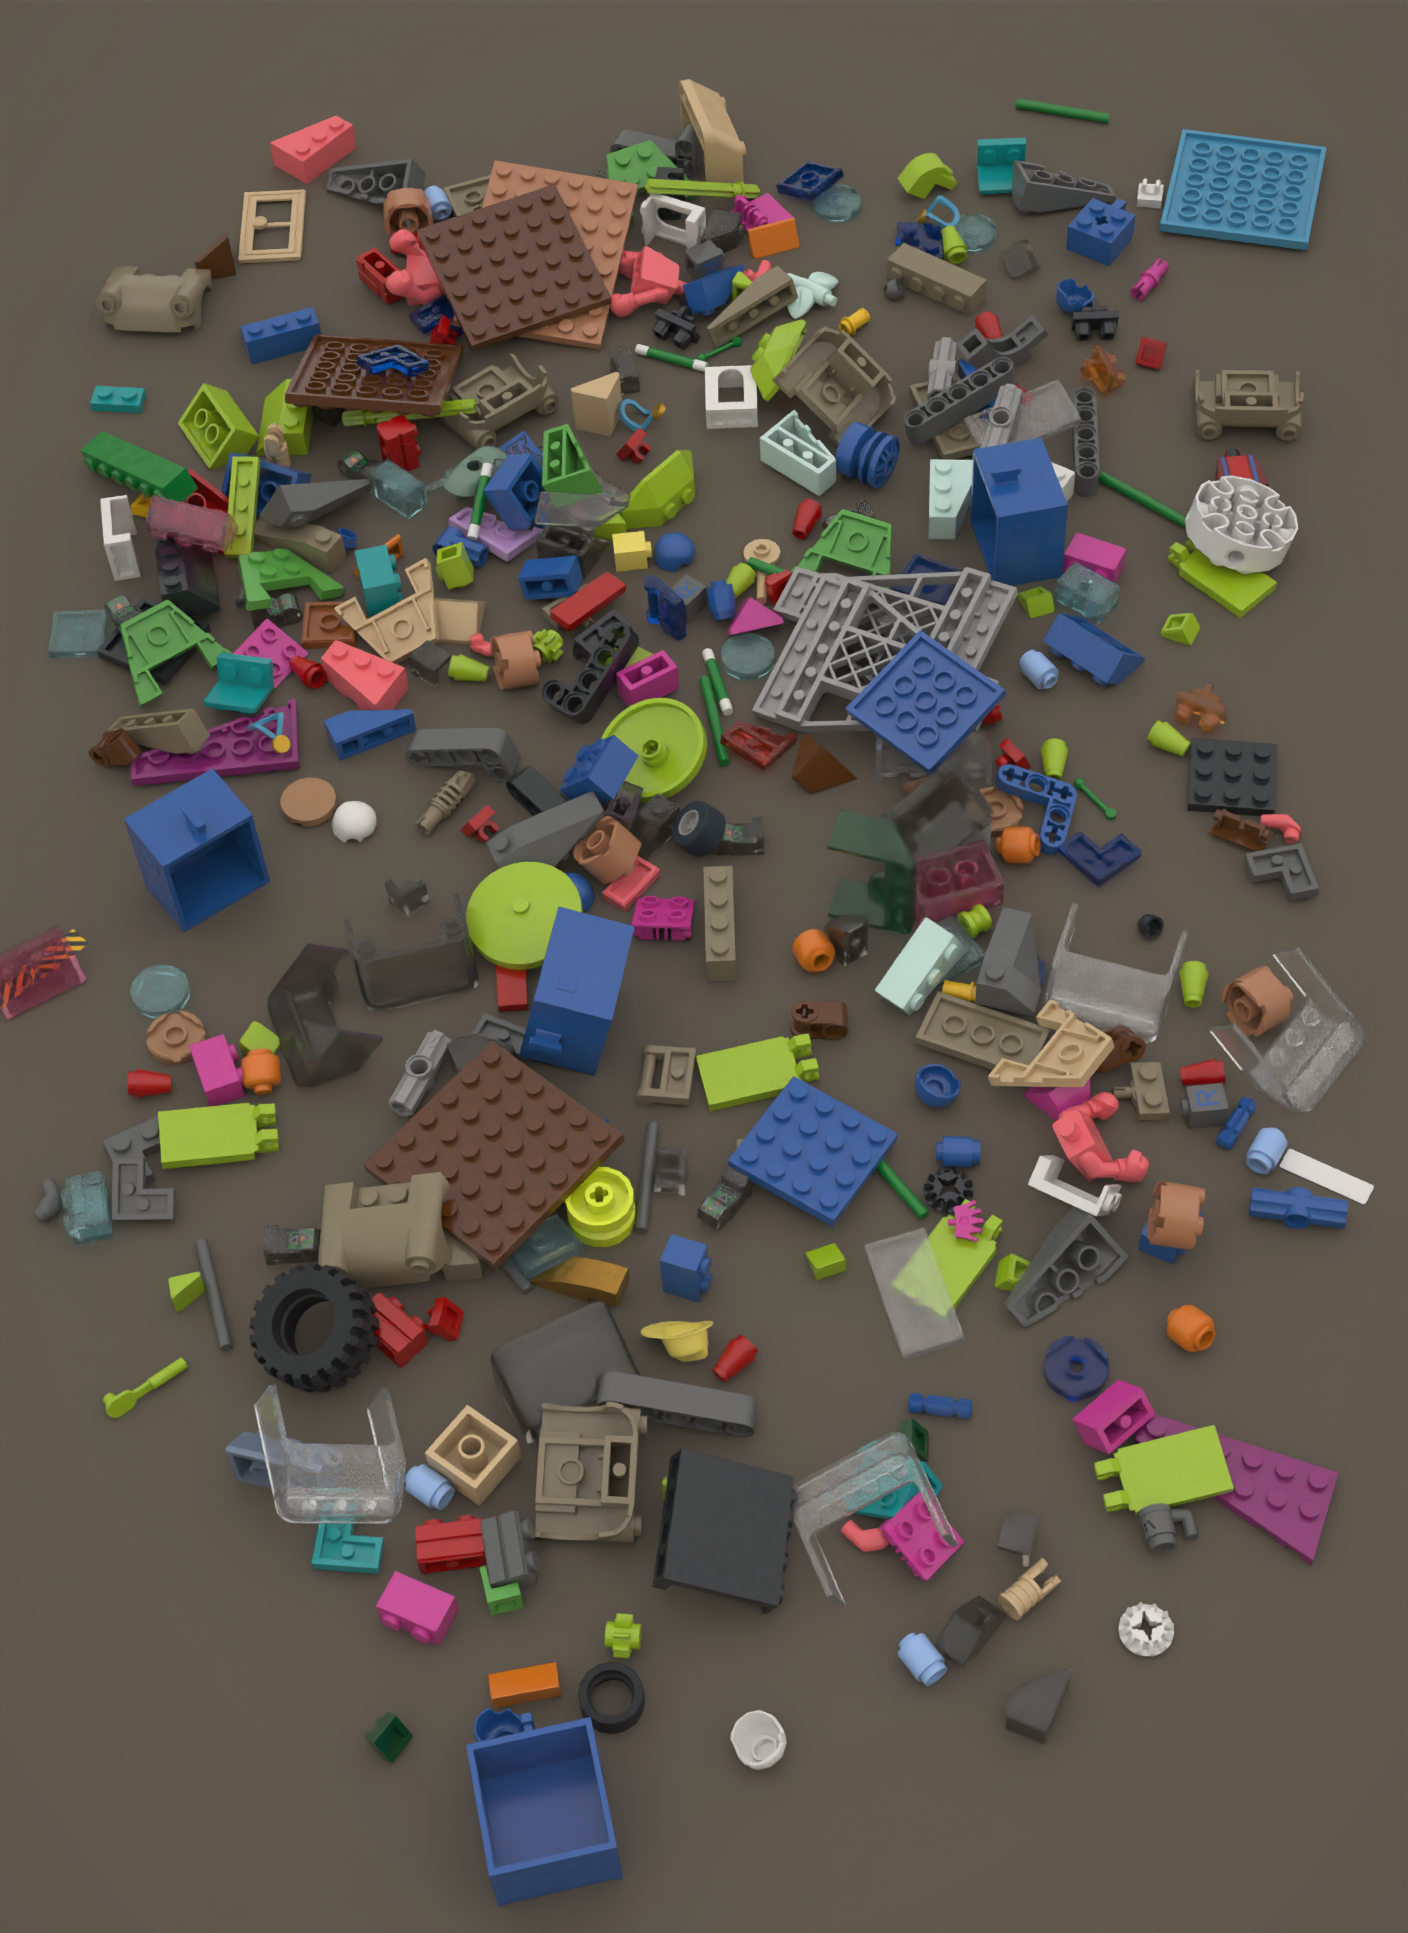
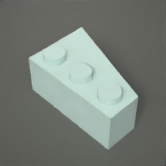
M930 459L928 539L956 538L966 517L969 505H971L973 460Z
M925 917L875 991L882 998L911 1016L914 1011L920 1009L927 996L968 950L953 934Z

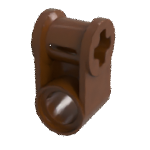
M120 728L105 731L103 739L99 744L90 748L89 755L97 764L103 767L124 766L135 760L140 754L141 749L127 732Z
M804 1000L793 1005L791 1010L793 1021L791 1022L790 1030L794 1036L809 1034L810 1039L840 1040L847 1036L848 1015L847 1005L844 1002L838 1000ZM803 1009H806L805 1015L802 1016ZM803 1025H806L805 1032L803 1031Z
M1125 1025L1104 1031L1103 1033L1112 1038L1114 1048L1095 1073L1108 1072L1115 1067L1140 1059L1146 1050L1144 1040L1140 1036L1134 1035L1133 1030Z

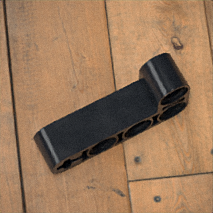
M624 622L612 624L573 685L569 687L559 680L550 679L541 688L542 698L555 710L580 724L589 722L617 680L616 673L625 668L639 645L638 635ZM612 657L611 662L604 666L605 661ZM597 680L595 687L589 689L590 684ZM558 691H561L560 696L556 699H553L554 695ZM582 703L581 709L575 712L577 705Z

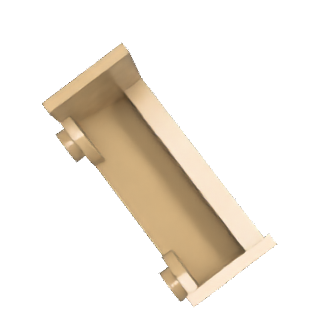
M690 79L679 81L681 129L683 131L686 126L692 125L704 151L705 182L736 183L737 181H742L744 183L743 156H746V148L744 142L739 140L728 116L724 97H720L719 93Z

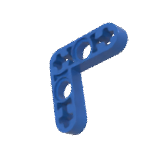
M1006 764L1001 766L995 777L996 787L1004 793L1046 806L1039 831L1040 851L1047 855L1059 853L1066 840L1077 798L1076 789L1066 782L1015 765ZM1006 776L1011 777V781L1006 780ZM1021 780L1025 781L1023 786L1020 785ZM1029 784H1038L1042 787L1043 791L1035 792L1030 789ZM1061 794L1065 795V799L1060 798ZM1058 814L1063 818L1064 822L1056 823L1051 819L1050 815ZM1051 832L1056 833L1053 843H1050L1048 838Z

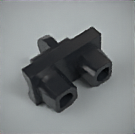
M1091 299L1090 307H1082L1081 312H1073L1071 331H1075L1078 341L1091 339V330H1100L1101 339L1112 340L1118 325L1119 310L1107 311V306L1098 307L1097 299Z
M682 306L679 310L673 309L671 314L662 309H657L654 314L657 322L652 330L657 338L664 341L670 332L675 333L671 339L673 344L683 350L691 341L698 343L701 337L696 334V326L694 325L696 318L691 316L692 310L690 307Z

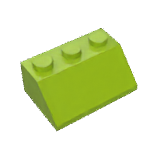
M292 379L283 381L265 398L256 451L257 456H266L264 437L268 435L267 429L272 423H278L282 428L289 456L308 455L315 406L296 407L293 404L285 403V392Z
M205 383L202 384L178 421L180 428L211 470L227 465L230 452L248 454L259 437L226 390Z

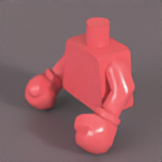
M406 229L395 232L389 240L390 247L393 251L404 254L407 257L406 269L402 271L396 270L387 278L386 288L394 295L405 297L408 306L428 305L433 302L445 301L447 297L426 253L419 248L416 237Z
M644 246L641 252L623 251L619 274L624 275L626 278H632L631 292L623 295L619 293L611 295L610 309L613 314L618 318H624L631 315L641 305L649 303L667 304L674 294L681 296L684 292L683 285L687 283L678 280L679 265L666 258L662 253L656 252L647 246Z
M1100 1092L1080 1105L1066 1108L1061 1112L1058 1120L1052 1124V1127L1069 1161L1089 1182L1095 1178H1113L1116 1181L1138 1183L1143 1181L1149 1168L1148 1159L1142 1155V1152L1132 1150L1127 1158L1116 1159L1114 1162L1093 1121L1095 1118L1105 1121L1118 1110L1119 1102L1116 1096L1110 1092Z

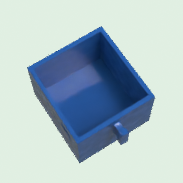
M1042 437L973 449L970 523L991 579L1014 586L1062 577L1068 504Z
M213 768L124 819L145 886L183 933L270 882L253 815Z
M558 906L519 1056L595 1076L612 1022L635 926Z
M524 1713L520 1715L523 1732L466 1745L488 1873L498 1907L505 1906L508 1903L613 1879H623L591 1717L535 1729L532 1713Z

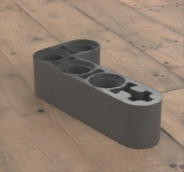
M688 125L683 129L678 140L624 129L621 130L610 147V153L651 140L677 168H684V175L689 177L696 173L704 159V151L692 125Z
M495 727L419 729L414 732L405 753L408 762L420 767L484 766L493 780L504 784L514 776L521 759L520 753L508 733Z

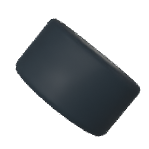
M695 800L688 803L680 811L673 824V841L677 846L694 856L703 857L708 855L718 846L723 838L726 828L725 817L719 810L704 801Z

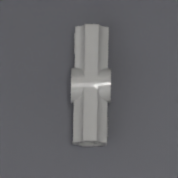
M942 337L941 340L935 343L933 359H930L927 400L947 389L955 382L957 343L950 337Z
M1007 383L1004 386H1000L994 408L989 414V424L981 448L1008 443L1009 437L1013 433V423L1022 397V390L1016 385Z
M436 1030L428 1032L416 1054L409 1057L406 1061V1072L388 1102L389 1108L393 1109L398 1115L404 1117L413 1116L425 1093L434 1087L436 1082L435 1075L452 1046L451 1039L445 1036L444 1033Z

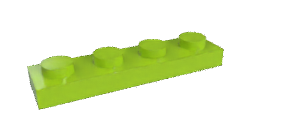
M232 457L224 553L226 558L238 559L239 555L250 554L254 549L260 474L259 457Z

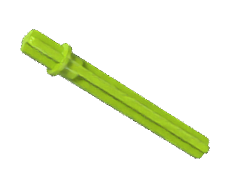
M648 179L645 185V190L649 194L735 198L741 195L747 197V199H756L760 193L757 185L744 184L742 181L718 183Z
M473 398L445 401L440 415L425 417L421 414L410 413L403 416L407 420L458 416V413L461 411L465 415L475 414L477 412V404ZM365 409L344 411L342 413V421L346 427L358 425L369 427L370 424H378L387 420L391 421V418L399 416V414L391 411L373 413Z

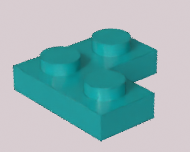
M323 1502L311 1563L313 1569L370 1574L380 1573L385 1545L384 1539L382 1537L353 1535L358 1511L356 1504Z

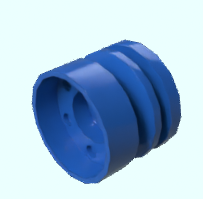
M856 421L852 423L842 436L836 451V472L851 479L859 478L861 483L869 484L873 488H881L889 480L898 461L900 453L899 438L887 435V433L882 431L876 433L875 428Z

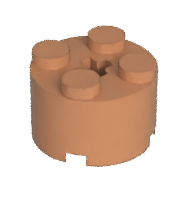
M401 188L390 191L387 194L383 213L385 230L390 238L395 232L402 229L414 233L418 229L433 225L431 203L422 189Z
M531 630L491 637L490 652L491 657H495L493 672L500 689L508 690L539 684V673L536 667L541 666L539 651L533 650L534 639Z
M605 816L583 840L576 842L573 856L586 871L601 884L606 885L621 876L628 877L635 869L634 861L637 858L642 843L613 817Z
M1264 965L1226 984L1222 990L1221 999L1222 1004L1227 1002L1230 1011L1226 1015L1231 1024L1245 1036L1253 1034L1255 1037H1258L1288 1019L1293 994L1287 986L1282 985L1271 969Z
M1157 1181L1152 1198H1157L1158 1200H1155L1153 1208H1149L1147 1238L1150 1240L1149 1244L1193 1250L1196 1243V1235L1201 1236L1203 1231L1204 1218L1199 1216V1207H1202L1204 1204L1205 1189L1198 1188L1197 1186Z

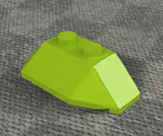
M803 319L777 326L770 335L766 332L757 345L759 347L751 357L754 362L750 372L763 399L767 402L779 390V387L772 380L796 355L806 334V322Z
M689 450L675 451L641 480L629 495L627 502L622 503L618 508L619 515L626 523V529L660 527L669 519H672L686 504H690L695 498L692 452Z

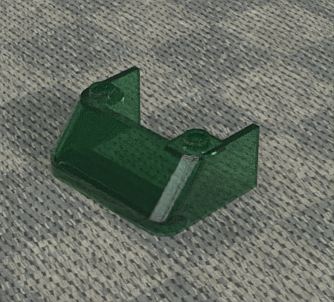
M841 809L827 849L885 863V872L872 874L868 884L841 878L828 912V917L898 934L910 933L916 920L917 863L898 828L889 819H880Z

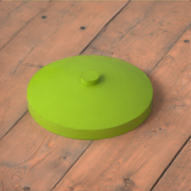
M652 698L631 705L613 719L602 736V739L615 735L639 756L617 792L619 796L634 802L660 801L684 789L699 772L707 752L706 732L697 715L687 705L669 698Z
M519 862L504 866L487 876L473 892L466 912L468 933L478 952L493 964L514 970L540 967L543 965L558 906L583 913L579 892L565 873L548 864Z

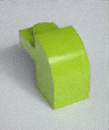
M926 153L914 158L897 178L907 193L922 199L927 197L935 184L953 190L958 183L952 175L953 171L943 164L937 154Z

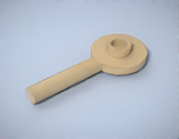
M758 539L748 543L743 552L746 563H748L750 557L775 565L781 555L779 546L767 539ZM756 571V601L764 605L767 603V588L765 585L767 574Z

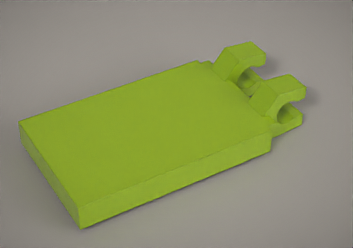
M1191 539L1186 541L1185 546L1175 542L1169 547V551L1172 554L1168 556L1167 560L1179 569L1178 575L1239 618L1243 617L1276 589L1277 582L1263 572L1242 574L1226 566L1214 565L1210 558L1195 547Z
M809 1034L793 1036L790 1040L788 1037L784 1038V1036L696 1056V1063L709 1111L776 1097L793 1076L805 1083L819 1080V1067L816 1058L801 1060L797 1065L795 1061L796 1059L812 1055V1044Z
M250 1103L158 1112L162 1169L255 1160L254 1152L279 1151L277 1129H262L257 1133V1128L276 1125L275 1103L259 1104L256 1107L255 1105H250Z
M965 1199L961 1205L966 1204L970 1201ZM993 1214L983 1225L981 1234H972L973 1237H977V1243L966 1239H957L954 1235L956 1225L948 1226V1219H956L955 1215L954 1217L948 1215L947 1218L943 1217L891 1285V1292L945 1324L997 1254V1247H995L997 1242L995 1241L1002 1232L1001 1225L1003 1220Z
M1215 1425L1119 1448L1117 1453H1113L1115 1459L1110 1458L1094 1463L1098 1481L1120 1476L1124 1489L1103 1495L1107 1513L1129 1508L1137 1516L1138 1511L1149 1505L1164 1503L1173 1507L1230 1493L1234 1490Z

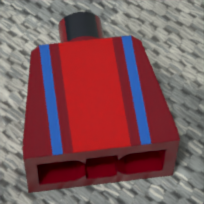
M1233 448L1227 450L1224 457H1220L1217 460L1215 481H1219L1223 476H1236L1252 479L1269 487L1268 479L1256 456L1240 455V451Z

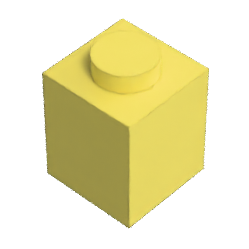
M644 531L612 534L616 572L648 569L647 558L652 557L651 542H645Z

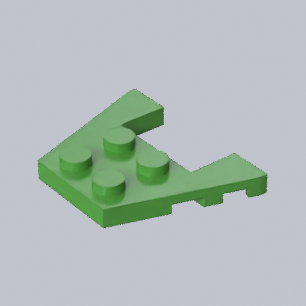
M651 140L609 153L606 156L608 179L638 184L637 194L647 191L645 190L647 180L655 179L657 167L677 168ZM684 175L685 181H690V180ZM686 196V202L699 198V196Z
M842 509L823 531L821 538L813 548H809L804 554L803 560L797 567L818 573L825 559L873 574L872 576L891 575L893 526L890 523ZM796 566L792 568L791 572H794Z
M278 548L273 551L251 552L250 554L239 555L238 569L241 583H243L244 587L243 594L244 598H246V609L248 611L270 608L271 597L266 592L270 590L310 585L321 600L343 597L344 587L288 549Z
M168 599L120 625L140 708L163 695L149 671L194 647L198 648L211 670L217 667V656L220 652L231 653L227 648L224 649L209 633H205L195 625V622Z

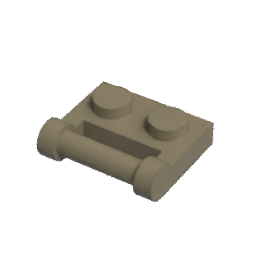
M659 1045L644 1046L642 1051V1059L644 1060L640 1088L636 1091L635 1101L641 1105H650L652 1103L689 1105L696 1062V1048ZM658 1060H664L660 1089L652 1088L655 1064Z

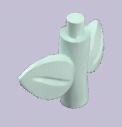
M813 272L806 279L788 273L793 279L798 294V299L787 305L789 313L794 320L805 315L814 302L823 307L827 305L833 307L836 305L837 297L833 296L830 291L838 284V280L835 277L824 272Z

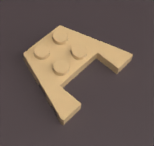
M427 558L405 569L416 593L375 616L367 618L357 597H353L334 608L385 660L395 664L439 641L431 564Z
M1050 999L1036 1018L1039 1026L1057 1031L1031 1064L1025 1065L1002 1058L988 1075L990 1085L1083 1088L1113 1050V1040L1090 1023H1083L1076 1019V1015L1070 1010L1064 1011L1059 1007L1058 1002Z

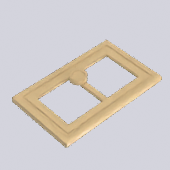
M305 189L244 192L238 255L239 264L301 260L306 201ZM292 200L290 222L267 223L265 217H256L257 202ZM290 227L288 248L253 250L255 229Z

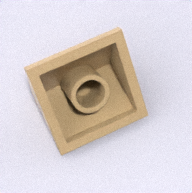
M618 372L570 388L574 426L576 429L611 436L620 418L618 405L622 402L620 375Z
M434 598L439 634L438 642L470 645L469 637L480 632L486 606L485 601Z

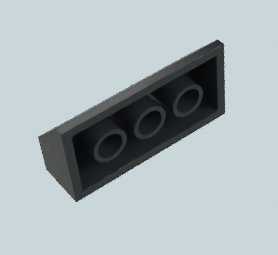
M180 530L163 531L160 534L153 535L162 601L164 602L168 599L188 617L221 611L210 546Z

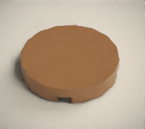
M307 777L296 780L288 785L282 793L280 803L283 815L290 823L294 825L295 823L302 824V827H312L320 825L331 818L335 807H337V798L334 788L327 781L320 778Z
M991 786L980 789L971 796L967 805L966 817L968 822L991 823V837H1001L1006 827L1020 826L1023 820V804L1019 797L998 790L997 787Z
M178 1011V1013L174 1014L168 1012L162 1014L151 1023L147 1029L146 1043L150 1054L156 1061L166 1065H180L193 1060L189 1045L206 1040V1033L202 1021L196 1015L186 1011Z

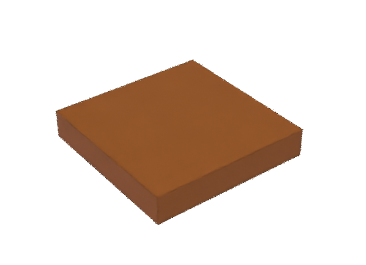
M346 601L305 602L301 638L303 649L329 648L335 640L356 647L357 632L334 609Z

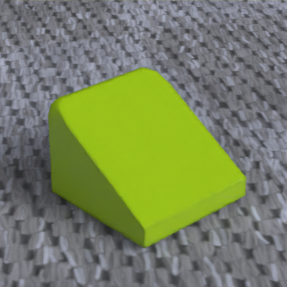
M740 271L737 272L732 280L733 301L752 283Z
M617 511L593 521L595 540L597 542H613L612 534L627 533L626 523Z
M1041 586L1017 594L1022 607L1032 619L1053 613L1055 610L1052 593Z
M1193 613L1169 615L1160 635L1185 645H1192L1200 630V625Z
M256 1021L252 1022L239 1041L242 1054L246 1056L247 1052L255 1049H270L271 1053L275 1054L283 1043L280 1037Z
M835 1243L805 1252L816 1281L846 1271L845 1257Z
M1013 1253L1001 1259L998 1263L995 1287L1001 1290L1013 1291L1031 1262Z
M198 1271L168 1278L171 1299L176 1312L183 1310L206 1291L203 1279Z

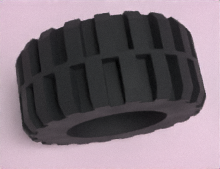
M308 1263L305 1268L301 1265L291 1267L289 1269L290 1274L287 1275L282 1272L274 1278L276 1282L272 1286L267 1284L262 1291L265 1294L262 1300H256L253 1307L256 1310V1315L250 1318L249 1328L254 1330V1334H251L249 1338L251 1346L257 1349L254 1351V1356L258 1363L264 1365V1370L268 1374L302 1391L311 1393L314 1390L320 1393L328 1392L331 1390V1385L340 1388L347 1384L346 1378L350 1376L354 1379L361 1373L359 1369L361 1364H368L372 1357L368 1353L371 1347H376L378 1337L374 1336V1330L379 1329V1319L372 1315L377 1312L375 1303L369 1299L370 1294L363 1286L328 1265L322 1267L317 1263ZM330 1301L334 1310V1326L331 1335L318 1350L310 1354L299 1355L294 1340L299 1319L313 1305Z

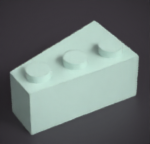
M795 410L760 437L761 461L814 494L820 496L836 483V459L820 440L815 439L811 434V429L807 424L804 425L800 421Z

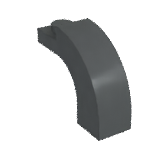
M1032 314L1004 337L988 339L975 328L956 345L968 361L978 369L999 357L1011 359L1015 368L1033 357L1029 351L1049 334Z

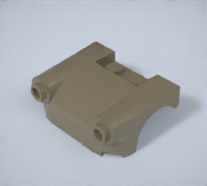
M115 266L96 299L97 308L103 313L104 325L109 323L114 325V330L181 332V327L194 325L195 329H198L202 325L201 302L205 287L207 290L212 289L211 269H186L181 277L178 275L155 276L154 274H143L140 276L139 267Z
M827 326L818 330L772 380L790 399L796 394L832 430L827 436L837 446L852 423L857 421L871 427L895 403L897 398L890 384L892 379L873 358L843 330L838 332L827 328Z
M511 353V366L502 371L498 366L494 367L491 365L451 388L452 392L448 394L449 401L473 398L477 404V412L475 414L465 415L461 411L458 413V416L438 417V419L476 450L485 445L495 446L497 438L495 431L533 409L541 415H548L556 410L559 399L548 384L547 372L542 365L538 366V377L535 378L526 372L516 355Z
M1200 370L1195 371L1196 431L1199 437L1207 440L1217 438L1222 432V427L1276 428L1278 438L1285 441L1297 439L1301 435L1304 392H1300L1299 395L1300 371H1296L1294 382H1279L1278 375H1274V371L1222 370L1221 374H1216L1215 381H1199Z
M441 1172L411 1175V1182L364 1188H359L354 1182L325 1185L318 1264L322 1267L328 1265L357 1281L364 1288L420 1283L431 1280L430 1276L438 1272L444 1265L449 1266L452 1258V1251L445 1240L441 1222L442 1201L446 1192L450 1190L449 1182Z
M606 1402L605 1405L593 1407L542 1403L543 1413L542 1428L539 1436L534 1540L634 1543L635 1536H641L642 1516H636L635 1501L638 1447L640 1436H647L648 1417L641 1416V1409L626 1408L622 1404L615 1402Z

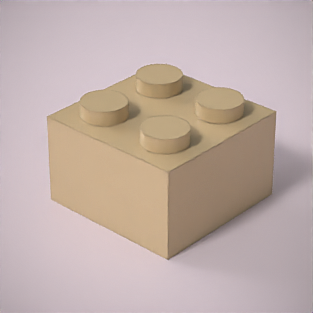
M466 1405L425 1452V1457L429 1467L448 1479L453 1488L480 1506L521 1459V1453L516 1438Z

